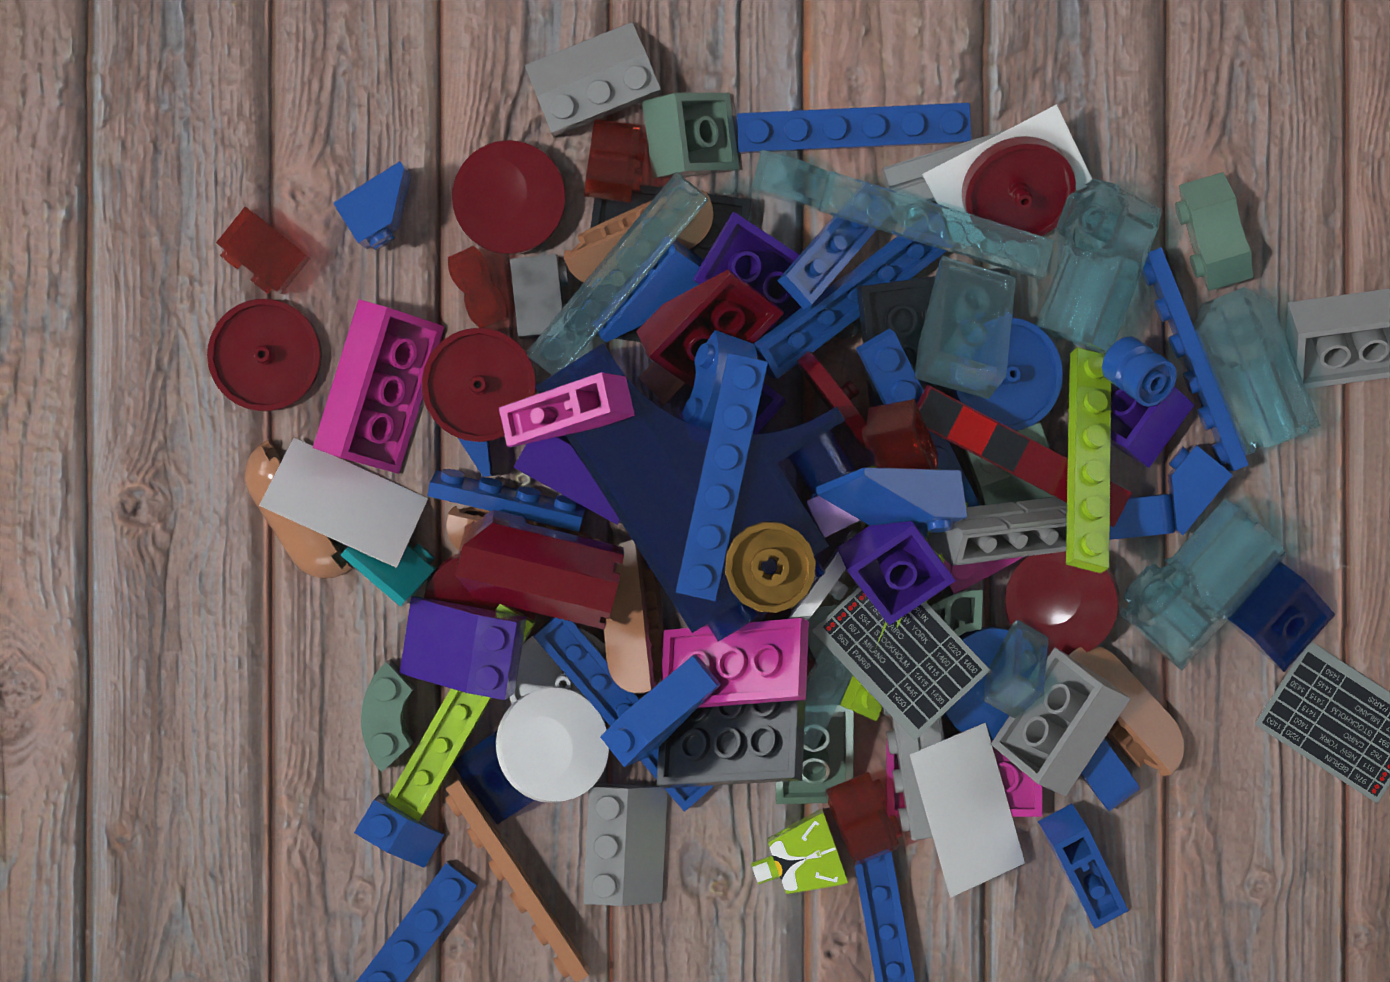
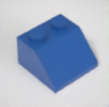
M401 161L333 203L358 244L366 249L373 247L375 250L384 247L395 239L392 233L400 228L412 176Z

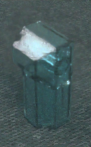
M1093 179L1085 184L1089 188L1082 193L1076 190L1067 197L1057 228L1059 234L1065 237L1066 244L1063 243V253L1035 325L1053 337L1061 340L1064 338L1072 341L1074 345L1106 355L1108 349L1115 343L1156 236L1162 209L1118 184Z
M1246 287L1203 302L1193 327L1244 454L1254 453L1256 448L1263 445L1265 449L1309 432L1308 429L1321 426L1272 302Z
M1224 499L1173 557L1164 560L1168 565L1161 568L1156 564L1147 566L1125 590L1124 599L1128 602L1127 610L1122 607L1120 615L1158 652L1181 671L1287 555L1284 547L1258 522L1254 523L1247 518L1248 514L1227 499Z

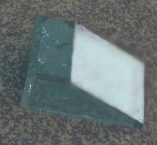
M942 256L918 345L915 379L986 399L991 397L1007 374L1016 277Z

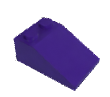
M732 212L692 280L699 285L729 269L783 310L784 314L766 331L767 333L802 308L777 281L797 259L799 254L737 213Z
M569 434L525 445L513 468L617 525L620 523L623 516L575 446L567 442Z
M412 596L400 673L461 692L506 700L515 693L527 616Z

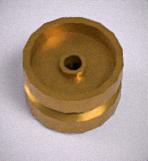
M763 521L746 527L733 539L726 553L725 574L731 591L743 604L756 611L777 613L794 607L807 595L815 578L816 561L810 544L797 530L783 523ZM769 558L774 559L777 563V570L772 574H766L762 570L763 561H767Z

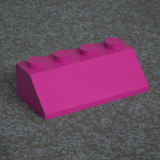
M358 299L313 448L343 459L399 474L423 398L422 375L430 354L440 343L445 326Z

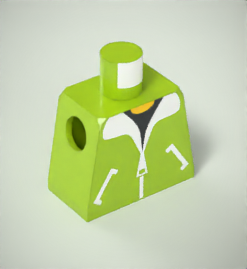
M823 809L811 813L767 838L772 855L751 862L758 885L780 877L786 894L848 883Z

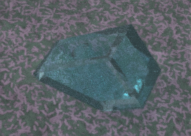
M761 150L751 192L825 212L835 173L799 159Z
M1016 620L1010 627L989 666L990 671L986 674L983 701L1016 718L1044 695L1048 637L1023 622Z

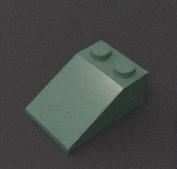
M851 679L809 680L806 685L802 781L775 782L776 804L853 803L854 711L840 706Z

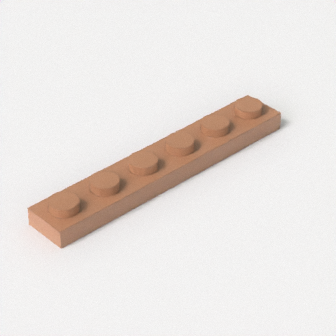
M462 776L449 784L446 788L449 795L445 797L447 804L457 817L463 814L471 826L466 830L469 837L478 849L485 847L492 858L488 862L491 870L500 882L506 879L514 892L510 894V897L517 909L522 914L527 911L536 923L531 928L539 942L543 946L549 943L557 956L553 958V961L559 972L565 979L571 976L574 982H579L587 977L590 972L589 966Z

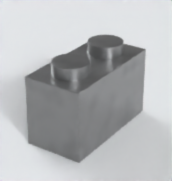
M557 254L510 259L518 337L529 338L566 334L565 325L572 324L570 301L563 302L561 287L569 285L566 263H559Z

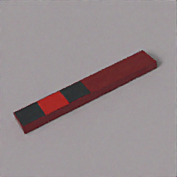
M926 385L909 421L1067 503L1068 458L945 393ZM1110 481V526L1115 527L1132 492Z

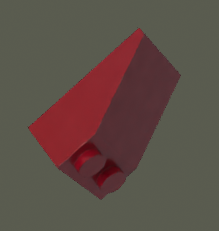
M727 269L664 303L636 332L650 359L693 388L697 351L702 344L707 342L715 330L754 344L784 312L780 307Z

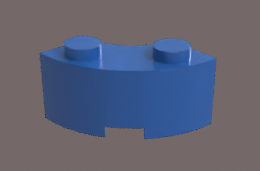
M715 330L707 342L699 347L695 357L696 374L694 387L690 399L686 402L682 412L690 439L708 444L727 355L730 353L757 359L755 344Z

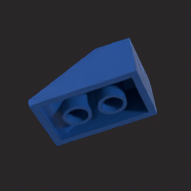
M864 467L816 487L818 496L868 525L912 521L925 539L928 538V532L949 531L952 529V523L967 518L962 475L959 470Z

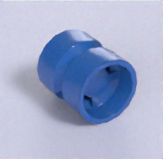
M1132 336L1121 338L1108 349L1103 359L1102 371L1105 378L1119 389L1124 390L1131 398L1143 406L1157 405L1170 394L1175 385L1177 377L1175 366L1159 353H1154L1148 345L1138 338Z

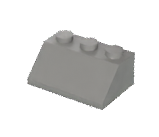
M633 22L524 65L553 138L661 95L660 86Z
M1390 289L1288 302L1286 334L1295 390L1390 378Z
M1054 647L991 745L1037 784L1066 796L1130 698L1109 681Z
M596 782L589 789L583 904L629 906L662 903L667 791L663 787L657 785Z

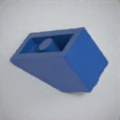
M1192 445L1189 450L1183 446L1169 462V465L1173 468L1167 475L1169 494H1171L1174 528L1175 532L1179 535L1186 533L1233 476L1232 473L1197 445Z
M378 795L371 803L354 833L391 855L425 868L445 834L422 820L418 822L387 803L386 798Z

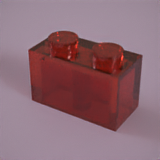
M246 206L216 242L224 249L220 256L237 270L243 264L254 273L250 280L267 294L272 289L282 294L311 259Z
M914 399L868 408L867 425L862 427V436L866 448H872L876 468L938 470V451Z

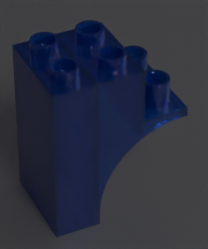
M602 343L536 385L535 388L540 394L601 372L625 376L605 344ZM627 378L635 416L599 428L572 433L566 436L690 631L694 633L707 624L716 640L720 641L758 616L755 609L743 604L731 591L725 574L726 555L716 601L675 593L711 430L689 424L662 410L646 398ZM837 406L815 419L794 428L774 433L752 435L727 551L733 539L746 527L763 521L779 522L797 530L810 544L816 561L814 581L826 573L815 555L829 547L777 463L788 457L810 493L814 494L817 493L816 487L842 477L855 469L831 432L832 428L845 421ZM769 558L767 561H763L762 570H764V573L772 574L777 570V563L774 559Z

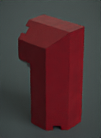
M492 510L485 514L482 519L476 522L473 521L465 526L457 556L455 576L473 598L605 629L606 618L609 619L619 584L620 574L616 573L618 563L623 564L624 547L527 523L524 517Z

